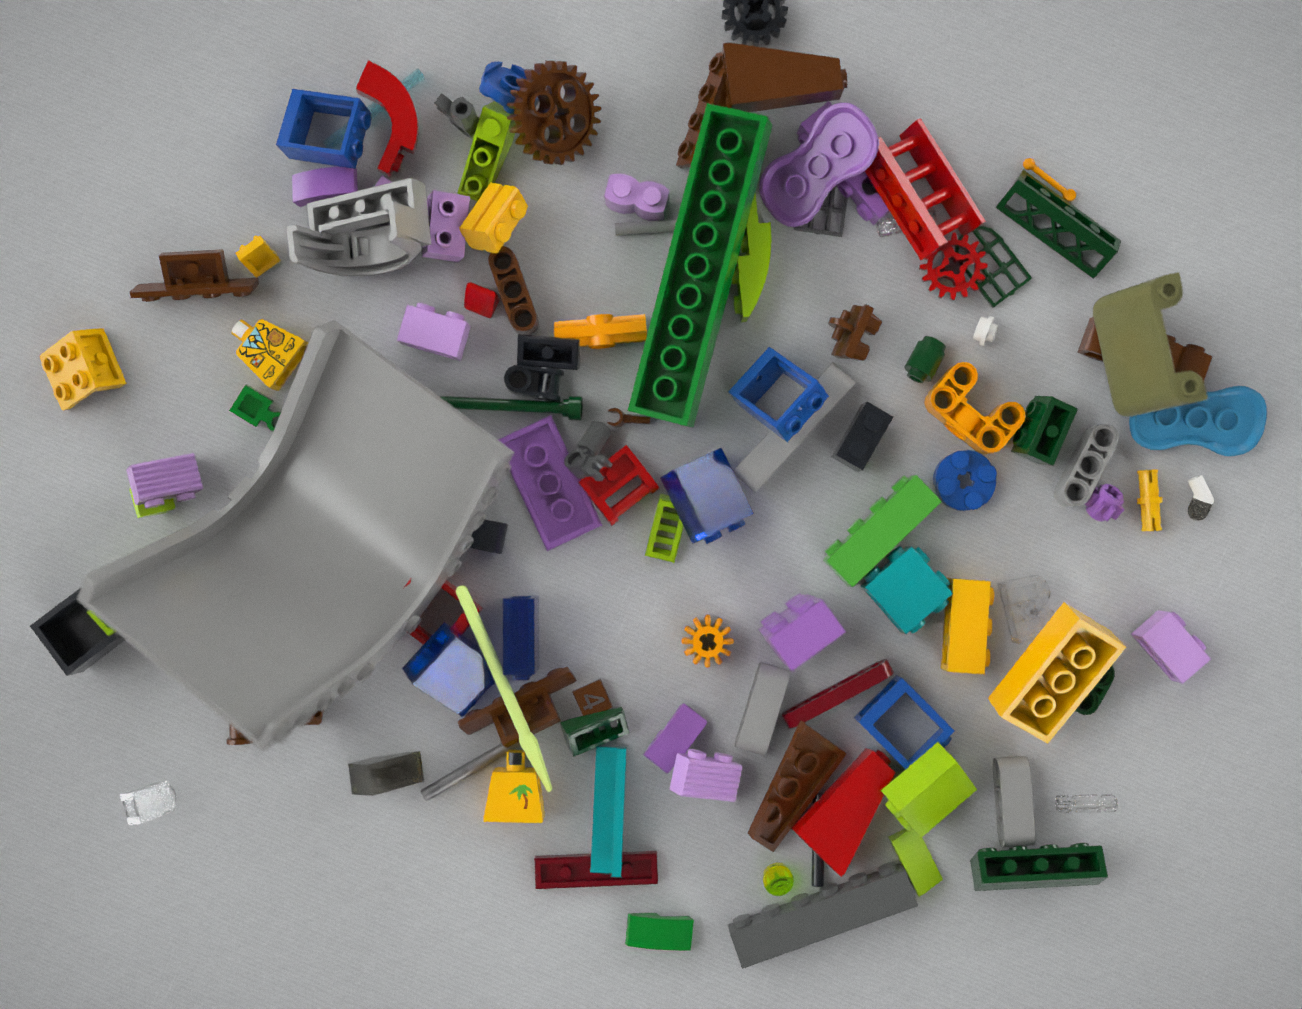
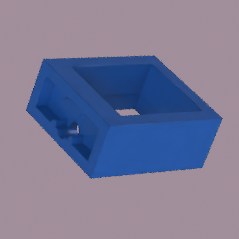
M292 89L276 146L289 159L356 169L358 158L363 153V140L366 130L371 125V112L360 98ZM314 112L350 117L341 150L305 145Z
M771 347L767 348L728 391L742 409L786 442L802 429L805 422L823 406L829 397L818 380ZM784 373L805 388V390L776 421L755 404Z
M898 675L854 716L905 770L937 742L945 748L952 739L950 735L954 732L950 725ZM904 693L939 727L908 760L873 726Z

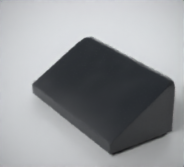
M518 334L517 365L568 370L579 369L581 363L579 339Z

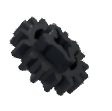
M724 0L723 7L725 9L722 10L721 19L727 20L724 25L725 31L733 30L731 37L733 41L741 37L742 44L747 45L748 41H752L753 46H758L760 40L769 45L770 35L778 38L781 32L779 28H785L787 19L784 16H787L788 7L782 6L785 0ZM770 5H772L774 9V19L772 18V14L768 11ZM735 7L738 8L737 12L741 14L739 21L735 17Z

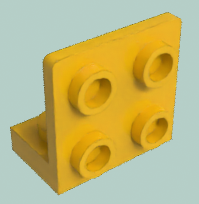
M104 328L71 331L40 355L42 368L48 376L54 396L62 410L71 409L93 392L118 389L127 384Z

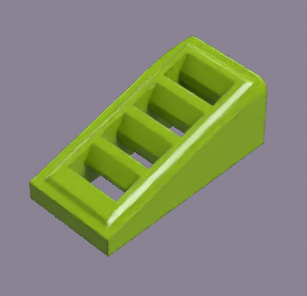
M660 493L645 556L675 562L690 506L689 500ZM667 506L679 509L680 514L663 510V508ZM665 518L677 521V526L662 523L660 520ZM661 530L675 535L674 538L658 535L657 531ZM659 542L671 545L672 547L671 550L654 547V543Z

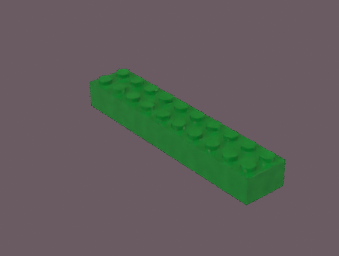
M708 103L706 105L628 411L683 426L694 427L772 130V124L768 116Z

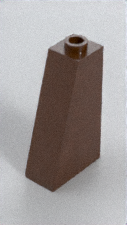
M730 42L723 43L722 62L729 108L756 112L840 100L844 88H847L848 85L846 69H841L839 58Z

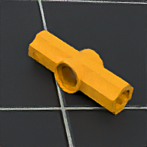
M597 314L587 316L586 319L554 322V336L579 339L580 347H589L590 349L615 347L616 344L645 342L647 337L645 314L613 317L612 314Z

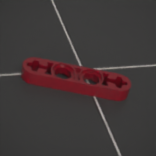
M882 659L790 707L781 715L789 729L797 727L801 720L805 723L886 680L894 674V671L888 660Z

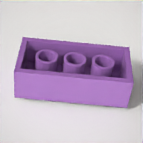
M798 593L785 603L788 608L780 614L774 611L761 620L763 626L758 629L779 659L791 671L798 668L846 632L824 601L809 594L801 595Z

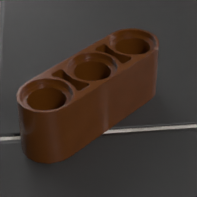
M502 246L498 254L490 252L488 257L489 266L513 329L518 334L531 335L538 329V315L515 254L510 248ZM504 256L511 258V264L508 268L498 269L496 267L499 258ZM512 285L522 287L521 294L516 298L506 296L507 289ZM522 313H528L532 316L531 323L526 327H520L516 323L518 316Z

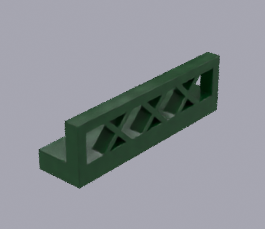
M1025 170L1019 174L1011 188L995 207L1093 279L1116 255L1121 244L1119 238ZM1014 193H1017L1026 200L1027 210L1015 211L1006 203ZM1046 214L1051 218L1052 227L1040 229L1034 224L1033 215ZM1058 233H1072L1076 236V245H1062L1059 243ZM1095 250L1104 257L1093 267L1083 260L1082 251Z

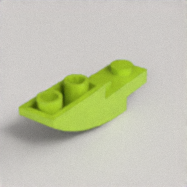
M756 193L740 248L741 253H746V255L738 256L732 284H737L738 296H733L735 314H740L741 322H747L755 309L765 284L771 257V222H758Z

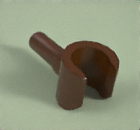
M618 408L608 410V412H618L620 414L618 422H607L613 427H621L624 423L650 424V417L624 414Z

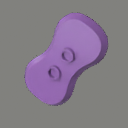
M843 102L834 104L820 114L809 136L797 149L776 158L768 164L762 173L759 191L764 205L777 221L788 227H798L808 223L818 213L826 196L837 184L859 175L869 168L879 149L878 134L870 119L853 104Z

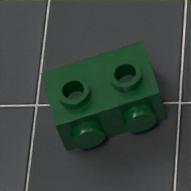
M1035 396L1026 407V417L1022 427L1017 430L1013 437L1014 445L1011 452L1037 464L1054 466L1078 408L1052 396Z

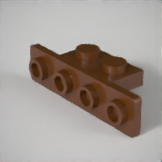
M722 52L717 53L710 61V72L706 83L699 91L698 105L688 121L689 129L686 138L678 149L679 157L676 166L680 168L691 167L707 103L729 108Z
M223 249L163 252L159 255L164 282L138 284L130 291V297L141 298L143 302L156 301L161 299V297L172 296L173 300L188 299L191 295H202L203 298L209 299L219 297L222 293H233L235 297H243L252 294V291L259 285V278L229 279Z
M568 667L553 669L547 674V677L537 682L525 683L520 687L519 691L514 693L533 735L561 721L550 694L577 681L575 675ZM502 696L494 699L491 705L483 709H475L468 712L464 716L465 718L457 722L459 728L467 735L494 723L502 745L505 748L519 742L520 736L517 733Z

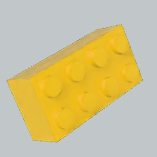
M1063 602L991 693L988 700L1001 718L1048 744L1125 650L1126 646L1111 630Z

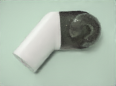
M1198 475L1188 480L1194 495L1187 512L1189 517L1196 521L1207 517L1214 502V498L1203 475Z

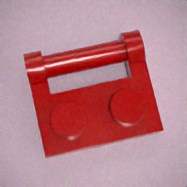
M627 445L608 458L613 464L611 467H603L599 470L604 476L603 481H596L593 477L586 476L578 482L611 526L619 521V516L647 494H654L660 489ZM638 476L642 484L610 508L605 500Z

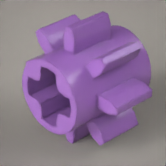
M1101 484L1098 488L1095 487L1090 499L1085 503L1087 513L1093 519L1101 522L1109 521L1110 518L1116 520L1125 510L1122 507L1124 503L1122 492L1111 484Z

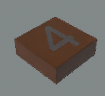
M601 679L572 691L582 715L605 711L613 707Z

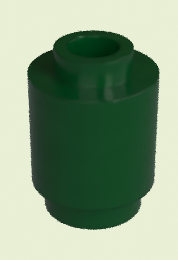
M924 336L922 341L917 342L904 366V369L908 372L907 377L920 384H923L924 381H932L945 357L944 350L946 346L936 338Z

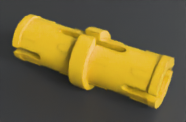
M1158 469L1139 470L1137 474L1140 498H1137V504H1140L1141 531H1161L1160 503H1163V498L1159 497Z

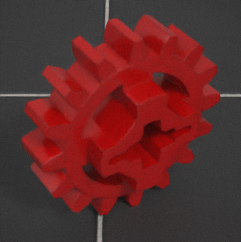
M953 232L950 240L945 245L925 258L927 264L919 266V270L927 271V274L921 279L922 282H931L928 289L929 292L935 289L940 290L938 293V298L940 299L945 293H949L951 301L955 300L956 293H960L963 298L968 297L967 289L970 288L976 291L978 286L975 281H984L986 278L980 273V270L988 268L987 263L980 262V259L986 255V252L981 251L977 253L975 249L978 247L979 242L976 241L970 245L967 243L969 239L967 234L962 240H957V234ZM953 247H960L966 250L968 254L956 253ZM941 252L942 263L933 269V260ZM951 259L954 263L966 261L957 270L958 274H954L952 270L948 272L947 270L941 271L948 266ZM974 265L973 275L966 282L964 273L968 267ZM942 278L950 280L955 287L945 286L938 280Z

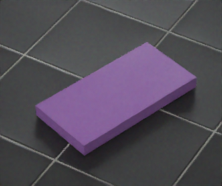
M551 415L498 439L514 451L509 462L511 465L510 473L547 551L602 526L591 499L578 484L581 479L575 477L564 464V460L569 452Z

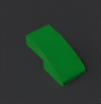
M628 913L625 945L644 949L691 951L694 919L690 916Z

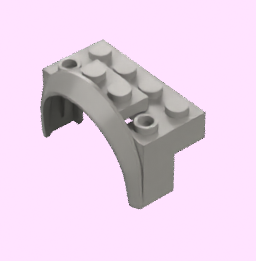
M413 178L307 203L309 228L299 225L287 227L290 261L315 271L339 276H373L400 270L406 267L421 252L422 247L431 245L425 183ZM390 222V225L380 228L356 231L360 228ZM350 236L352 238L353 259L350 257L348 242Z

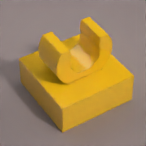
M256 235L253 237V241L246 246L241 245L240 250L235 253L239 261L256 278L281 261L269 244L261 236Z

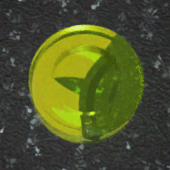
M772 863L763 872L762 881L765 889L770 894L783 896L792 889L794 878L791 870L785 864Z

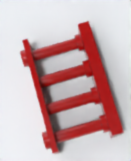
M919 118L899 135L901 141L887 147L881 136L878 137L879 149L873 163L865 170V173L919 259L923 260L947 243L944 235L958 229L960 234L965 236L986 221L924 122ZM909 151L918 167L904 173L895 157ZM925 177L934 193L920 199L911 183ZM942 203L950 219L936 225L928 209Z

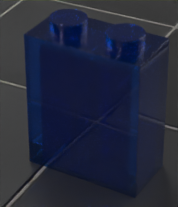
M722 447L660 477L692 544L703 539L706 544L723 537L721 530L727 528L730 533L746 525L744 519L754 514Z
M539 595L507 596L503 598V675H511V680L515 681L530 680V677L539 670Z
M445 622L402 668L412 685L461 717L495 684L480 647Z

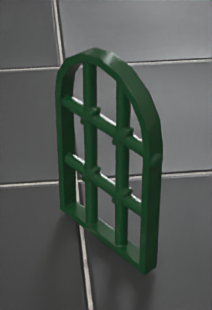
M979 226L972 231L984 246L979 252L985 251L987 254H990L1000 268L993 273L991 271L988 272L987 269L981 270L987 278L980 283L976 280L975 283L983 297L994 308L1008 296L1013 295L1016 290L1030 281L1032 277L999 234L991 228ZM978 230L989 232L996 239L991 243L989 241L986 242ZM961 235L958 240H962L964 236ZM997 243H1000L1010 256L1011 260L1007 263L1002 262L992 250V247ZM955 247L956 253H959V247ZM1013 263L1016 264L1026 277V280L1020 284L1007 269ZM967 268L965 273L971 278L972 273ZM1001 272L1007 276L1015 287L1007 294L1004 293L994 280ZM987 283L989 285L992 284L1002 297L995 303L982 288Z

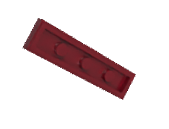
M657 851L622 852L621 878L611 877V874L590 873L591 853L535 856L536 889L658 884Z

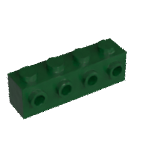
M1076 843L1070 845V847L1058 848V845L1050 844L1040 846L1039 849L1015 846L1009 848V850L997 851V848H982L970 859L975 891L1098 885L1108 878L1102 845L1089 846L1088 843Z

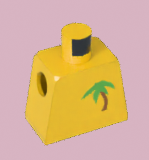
M508 750L506 767H495L492 772L483 822L543 823L545 808L540 778L533 767H525L524 750Z

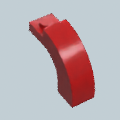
M368 60L356 86V91L358 95L379 104L391 118V137L377 167L380 173L391 177L392 172L398 173L403 164L405 155L401 154L402 149L413 155L415 153L419 134L418 119L414 103L404 85L388 70Z

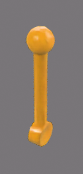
M1027 158L1024 160L1023 167L1026 170H1032L1062 193L1063 199L1071 202L1076 198V192L1073 189L1067 190L1037 167L1034 159Z

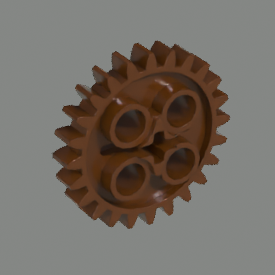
M549 60L545 61V65L544 63H535L534 70H524L527 80L522 78L516 79L520 90H510V93L516 100L515 102L507 103L508 107L514 109V114L507 116V120L515 121L516 125L509 131L510 133H519L520 136L516 139L515 144L525 145L523 153L533 154L532 160L534 161L543 160L544 164L553 165V163L564 165L565 161L574 162L575 155H584L582 145L592 146L588 138L589 135H598V132L592 127L593 124L601 123V120L594 116L595 112L602 109L600 106H594L593 103L599 97V94L590 93L594 83L584 82L587 73L577 72L576 65L567 66L566 61L555 62ZM562 86L565 89V95L563 99L560 94ZM537 97L540 103L538 110L535 109L534 105ZM572 116L574 118L573 128H571L570 126V120ZM548 127L549 137L546 140L544 134L546 128Z

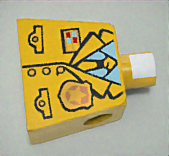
M241 319L234 325L231 331L232 335L242 341L236 350V355L266 386L276 391L281 389L300 363L309 343L263 319L258 320L254 327Z

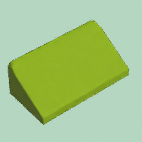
M904 828L888 836L918 897L927 893L943 880L923 838L914 829L907 832Z

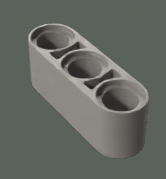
M1100 424L1089 427L1084 431L1055 486L1054 497L1060 505L1066 507L1081 506L1090 499L1118 444L1119 433L1115 427L1110 424ZM1098 431L1102 432L1105 436L1103 446L1098 445L1095 440ZM1084 458H1087L1091 463V470L1088 474L1081 468V462ZM1070 485L1077 489V497L1073 501L1067 496V489Z
M763 662L759 663L736 736V748L762 756L766 755L788 685L789 670Z
M1026 756L994 758L993 780L997 833L1001 847L1034 845L1036 838L1029 760Z

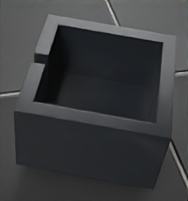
M81 588L30 625L66 676L84 672L126 640L117 632L108 636L87 613L89 609L77 600Z

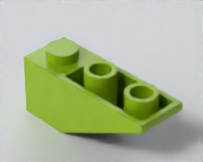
M493 101L482 108L457 192L460 195L470 196V199L474 201L479 200L490 182H496L515 136V133H510L509 131L516 125L515 121L507 120V116L511 114L507 113L503 106Z

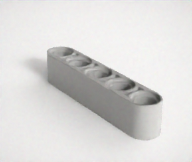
M834 362L817 379L829 397L823 406L805 422L802 429L788 442L770 430L733 471L752 491L756 492L856 383Z

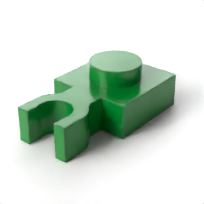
M248 384L244 386L229 409L230 412L255 427L260 424L261 420L266 422L267 427L271 431H274L275 428L273 424L274 418L279 417L281 413L280 411L275 412L269 409L274 401Z

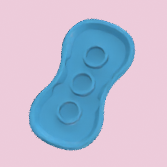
M1233 386L1218 391L1206 392L1208 400L1129 417V427L1135 442L1150 450H1165L1180 445H1198L1223 456H1238L1251 451L1260 441L1265 429L1267 406L1262 395L1256 390L1245 386Z

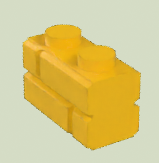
M490 182L459 227V230L472 249L481 251L485 249L487 252L498 254L504 242L510 239L511 233L520 219L524 218L528 205L516 186H503L502 184Z

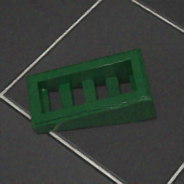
M622 707L560 722L565 742L573 757L630 733ZM615 720L617 727H611L610 722ZM604 725V730H599V727Z

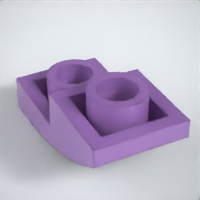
M326 167L292 175L293 203L299 207L306 206L307 203L358 191L357 168Z
M685 703L681 704L664 729L658 732L643 755L666 774L669 773L675 765L677 753H685L708 722Z

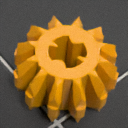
M708 614L704 617L705 625H701L697 617L693 618L697 629L694 630L690 626H685L684 628L688 634L692 635V638L684 637L681 639L682 644H693L684 650L685 655L688 656L697 652L692 661L696 665L702 657H704L705 667H710V657H714L718 665L722 664L718 654L720 652L726 656L731 654L727 648L723 647V644L731 645L734 643L733 638H723L724 635L731 631L730 627L726 626L718 630L723 620L718 617L712 626L710 625L711 617ZM707 633L713 634L712 639L715 642L714 646L710 648L708 645V649L702 648L703 643L700 637L703 634L707 637Z

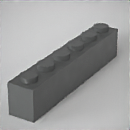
M885 863L879 866L876 872L867 875L864 872L857 873L849 877L848 882L839 885L837 883L826 884L819 889L820 892L808 895V893L798 894L792 897L789 903L780 906L778 903L770 904L764 907L761 913L752 916L750 914H742L735 917L733 923L728 924L742 969L917 907L918 904L906 870L900 863Z

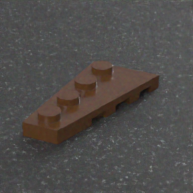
M801 720L749 828L748 835L759 844L774 852L847 753Z

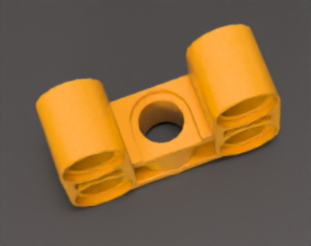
M968 362L957 363L950 367L927 393L924 401L925 408L944 424L953 435L963 440L976 452L984 455L998 452L1023 424L1026 415L1024 408L1017 402L1010 401L996 406L988 416L981 415L966 402L968 399L965 397L978 379L977 370ZM956 370H961L966 374L967 381L965 385H960L955 381L954 374ZM937 393H941L947 398L945 409L939 408L935 404ZM1004 409L1010 410L1013 414V421L1010 425L1002 419ZM985 432L990 433L994 438V444L991 448L986 447L982 442V436Z

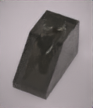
M420 751L372 757L348 764L351 790L354 795L374 796L424 782Z

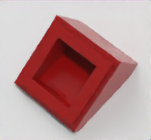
M472 282L467 283L464 308L486 318H492L500 300L496 292Z

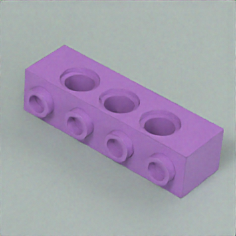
M830 101L826 102L800 124L797 131L800 144L807 139L820 114L832 106ZM865 171L837 184L840 193L846 198L850 197L857 205L856 210L861 218L865 221H870L873 226L890 213L876 189L873 195L866 194L863 191L862 184L867 183L873 186Z

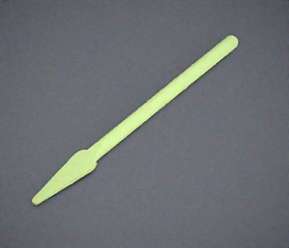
M460 585L456 588V595L520 736V745L545 789L551 792L552 785L538 741L529 729L469 590L466 586Z

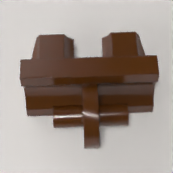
M864 304V306L853 305L850 312L843 310L840 318L830 317L828 325L835 329L831 338L837 341L831 355L841 359L866 360L870 346L860 341L863 333L875 335L882 324V321L873 314V307Z

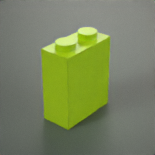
M937 742L881 791L889 800L884 805L907 832L914 829L922 838L977 791V788L958 762Z

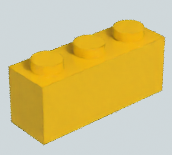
M947 578L950 582L948 588L953 594L947 598L949 604L945 607L941 669L947 672L985 674V667H989L990 650L986 649L987 636H991L992 619L988 618L989 606H992L994 602V589L990 587L991 581Z

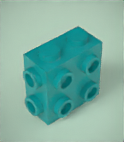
M899 546L886 557L889 562L882 568L874 567L863 577L866 582L861 587L901 633L907 634L911 632L914 634L925 625L926 621L924 618L931 612L935 614L940 612L949 604L947 598L953 593L948 588L950 585L949 580L939 570L934 572L927 564L930 561L929 557L919 547L914 549L912 546H906L905 548Z

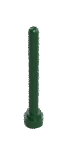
M569 396V399H563V402L440 397L455 409L562 414L563 417H568V420L581 421L583 413L582 396Z

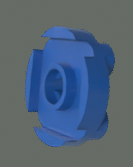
M491 62L484 69L479 91L484 96L502 105L507 113L514 114V109L507 106V103L515 102L516 100L510 93V90H520L516 79L522 78L527 80L524 73L525 69L514 64L509 69L501 67L503 62ZM538 97L535 99V108L539 103Z
M956 451L947 455L938 463L933 474V484L938 493V498L947 507L958 511L975 510L986 504L992 497L996 488L997 471L985 456L976 451ZM968 473L972 484L962 489L959 487L961 482L957 480L958 475Z

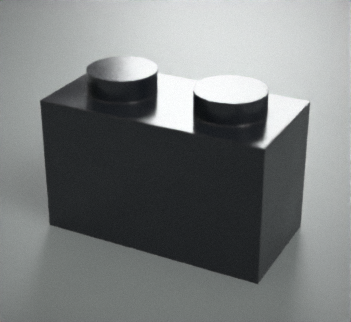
M869 402L863 403L831 457L856 472L863 471L891 423L893 416Z

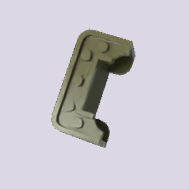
M1179 272L1163 275L1099 298L1093 306V318L1113 406L1122 416L1132 417L1208 400L1202 377L1193 371L1175 373L1161 310L1177 305L1183 296V286Z

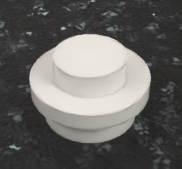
M981 316L976 327L973 340L980 342L979 345L985 346L986 341L992 342L995 337L998 325L993 324L994 317L989 316V318Z

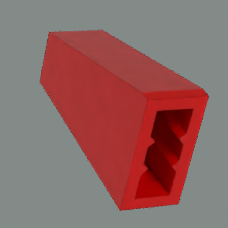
M865 748L823 793L822 797L791 828L840 877L846 873L884 796L881 790L891 782L895 774L888 766L891 763L890 759L878 749L874 752Z

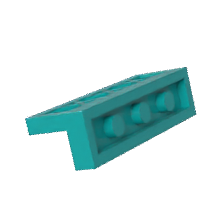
M596 747L590 873L611 874V877L620 878L622 873L626 747Z

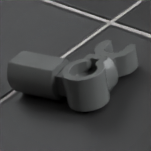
M441 93L434 102L438 106L437 109L449 117L451 124L463 134L472 138L479 121L473 105L463 97L457 98L452 102Z
M592 420L577 444L579 449L571 451L564 460L565 466L579 479L587 476L593 477L596 481H603L604 476L599 470L613 465L604 455H598L611 435V430L604 423Z

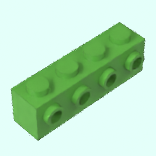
M903 475L891 487L894 492L886 500L883 496L871 505L869 510L872 513L864 521L858 518L847 529L850 534L842 542L837 539L825 550L827 556L823 561L848 587L853 588L942 502L917 475H912L908 478Z

